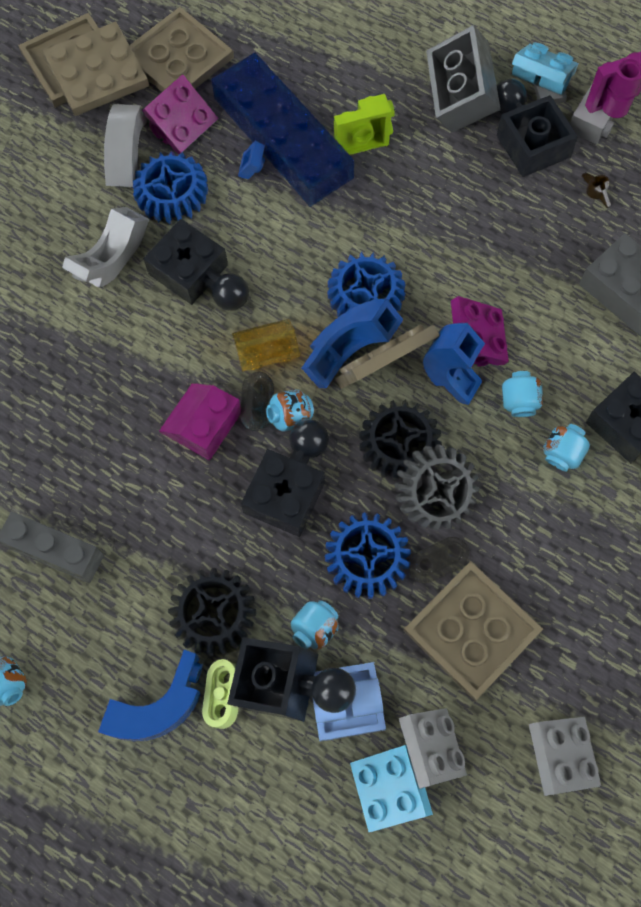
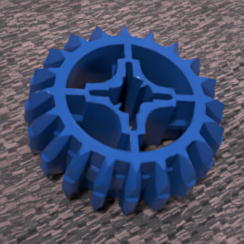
M172 150L169 156H164L160 152L159 158L154 159L150 156L149 164L141 163V170L135 171L136 179L133 180L135 201H137L139 209L145 211L148 218L154 216L158 223L165 217L166 222L170 225L172 217H176L179 221L184 214L191 219L193 215L192 209L200 212V204H206V195L209 190L207 176L203 172L200 163H196L193 157L186 159L183 152L178 156H175ZM168 182L171 183V186H172V188H173V192L170 191V188H169V186H168Z
M361 252L359 258L355 259L350 254L348 263L340 260L338 269L333 268L332 278L328 280L329 290L327 291V296L331 300L330 306L332 310H337V316L339 317L362 303L378 299V295L383 293L384 289L389 288L390 292L386 298L396 311L399 312L406 294L404 292L406 284L402 280L401 270H395L396 265L394 262L386 264L387 259L385 255L380 259H376L374 252L370 257H365ZM354 277L355 283L350 285L348 290L343 291L345 284Z
M365 512L362 513L360 522L352 515L349 517L350 526L341 521L339 529L342 533L333 530L330 533V537L334 541L326 542V549L331 551V553L325 554V562L333 563L327 567L328 574L339 572L333 579L335 585L345 580L346 583L344 584L343 591L348 593L352 586L356 587L355 597L360 598L362 589H368V599H373L375 588L378 589L381 596H385V584L390 589L395 590L397 588L395 579L401 581L405 579L406 575L400 569H409L410 562L403 558L409 557L411 550L402 548L408 543L407 537L397 538L401 533L400 526L392 530L389 529L392 523L390 518L381 524L379 523L380 515L378 513L374 515L373 521H368V515ZM361 533V543L357 547L341 552L343 546L351 537ZM371 533L383 537L389 543L391 549H387V546L377 545L373 541ZM366 542L368 543V550H370L372 555L370 569H368L367 561H365V556L363 555ZM386 559H394L392 566L386 573L374 578V567L378 563L386 562ZM343 562L360 566L363 570L364 578L352 574Z

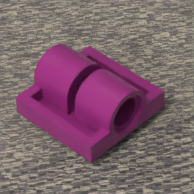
M641 52L631 53L625 58L614 62H606L598 67L585 103L589 113L602 109L605 114L613 118H621L628 114L634 98L639 96L641 91Z
M183 74L141 110L149 119V127L153 134L159 139L163 138L162 142L166 145L169 144L178 154L182 153L219 119Z
M461 296L451 300L453 324L468 323L485 342L474 364H477V367L488 364L498 366L508 363L502 309Z

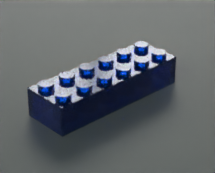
M256 52L211 79L214 99L252 142L257 141L265 145L264 156L309 207L354 179V159Z

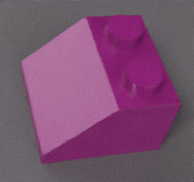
M192 383L159 432L210 461L241 415L240 401L214 385Z

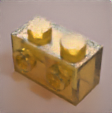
M289 319L232 333L242 372L257 370L267 365L284 363L301 357L295 330Z

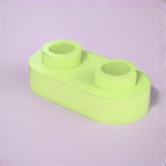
M224 659L214 662L207 672L202 715L206 724L219 729L230 727L238 715L237 707L227 705L236 663ZM229 673V674H230L229 681H228L227 683H225V682H224V677H225L226 674ZM225 706V714L221 717L220 710Z

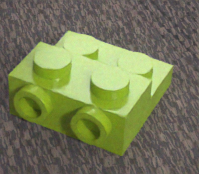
M385 94L369 96L358 100V110L334 116V151L337 158L389 145L390 135L393 134L391 117L395 116L392 100H387Z

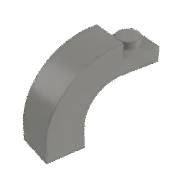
M113 104L111 107L104 143L106 186L133 187V180L136 179L135 171H139V136L141 129L148 120L141 111V105Z
M128 207L111 209L106 227L98 242L86 253L65 257L62 268L71 272L72 277L79 281L89 282L98 288L107 285L116 278L138 249L144 237L149 219Z

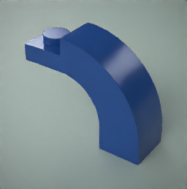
M387 298L362 303L339 316L316 337L310 345L313 352L301 369L318 388H327L344 362L357 350L372 343L389 342L402 323L403 318Z
M468 323L449 324L438 332L440 336L434 339L425 354L423 366L426 374L435 386H444L458 402L469 405L482 383V379L471 367L485 342Z
M183 650L169 690L155 703L146 706H132L110 699L98 732L116 739L136 742L156 739L176 729L189 717L201 696L198 690L190 688L191 683L198 682L202 672L203 664L198 663L200 657L196 653Z

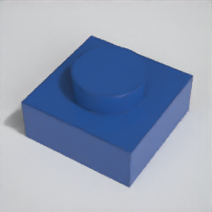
M254 141L243 153L238 173L239 177L249 179L254 173L261 171L265 162V158L262 157L265 145Z

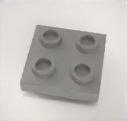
M447 708L410 714L399 718L419 789L467 776L465 759L459 749L454 733V723L449 716Z
M585 717L529 724L544 796L601 786Z

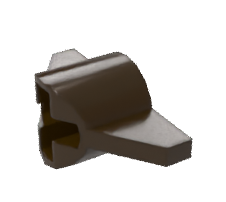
M586 172L583 173L582 177L588 183L586 188L587 195L593 199H600L606 208H609L611 203L606 192L609 186L608 177L605 175L593 176Z

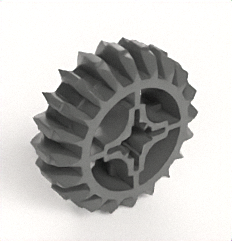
M436 445L434 450L430 446H425L423 455L418 451L413 452L415 461L404 460V465L408 467L407 471L399 470L397 472V475L403 478V482L394 484L396 489L403 491L396 496L398 502H403L400 507L401 512L409 513L408 519L413 523L418 521V525L424 529L428 525L433 530H439L440 525L445 529H450L451 520L457 524L462 523L460 514H471L467 508L468 504H477L476 499L472 498V493L480 491L479 487L472 485L473 482L479 479L477 474L470 473L475 467L473 463L466 462L467 456L465 454H457L456 449L448 447L445 450L443 445ZM447 463L452 467V470L438 474L432 470L431 466ZM422 477V484L420 488L416 490L419 478ZM457 486L456 493L453 497V490ZM435 501L443 506L442 509L436 511H425L421 507L426 503L431 504Z

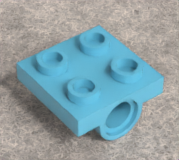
M534 42L515 54L512 65H514L512 75L532 84H536L541 76L540 87L563 95L579 63L572 61L573 57L566 53L558 52V54H554L548 51L547 46Z
M407 745L350 763L368 832L433 815L425 787L421 789L418 787Z

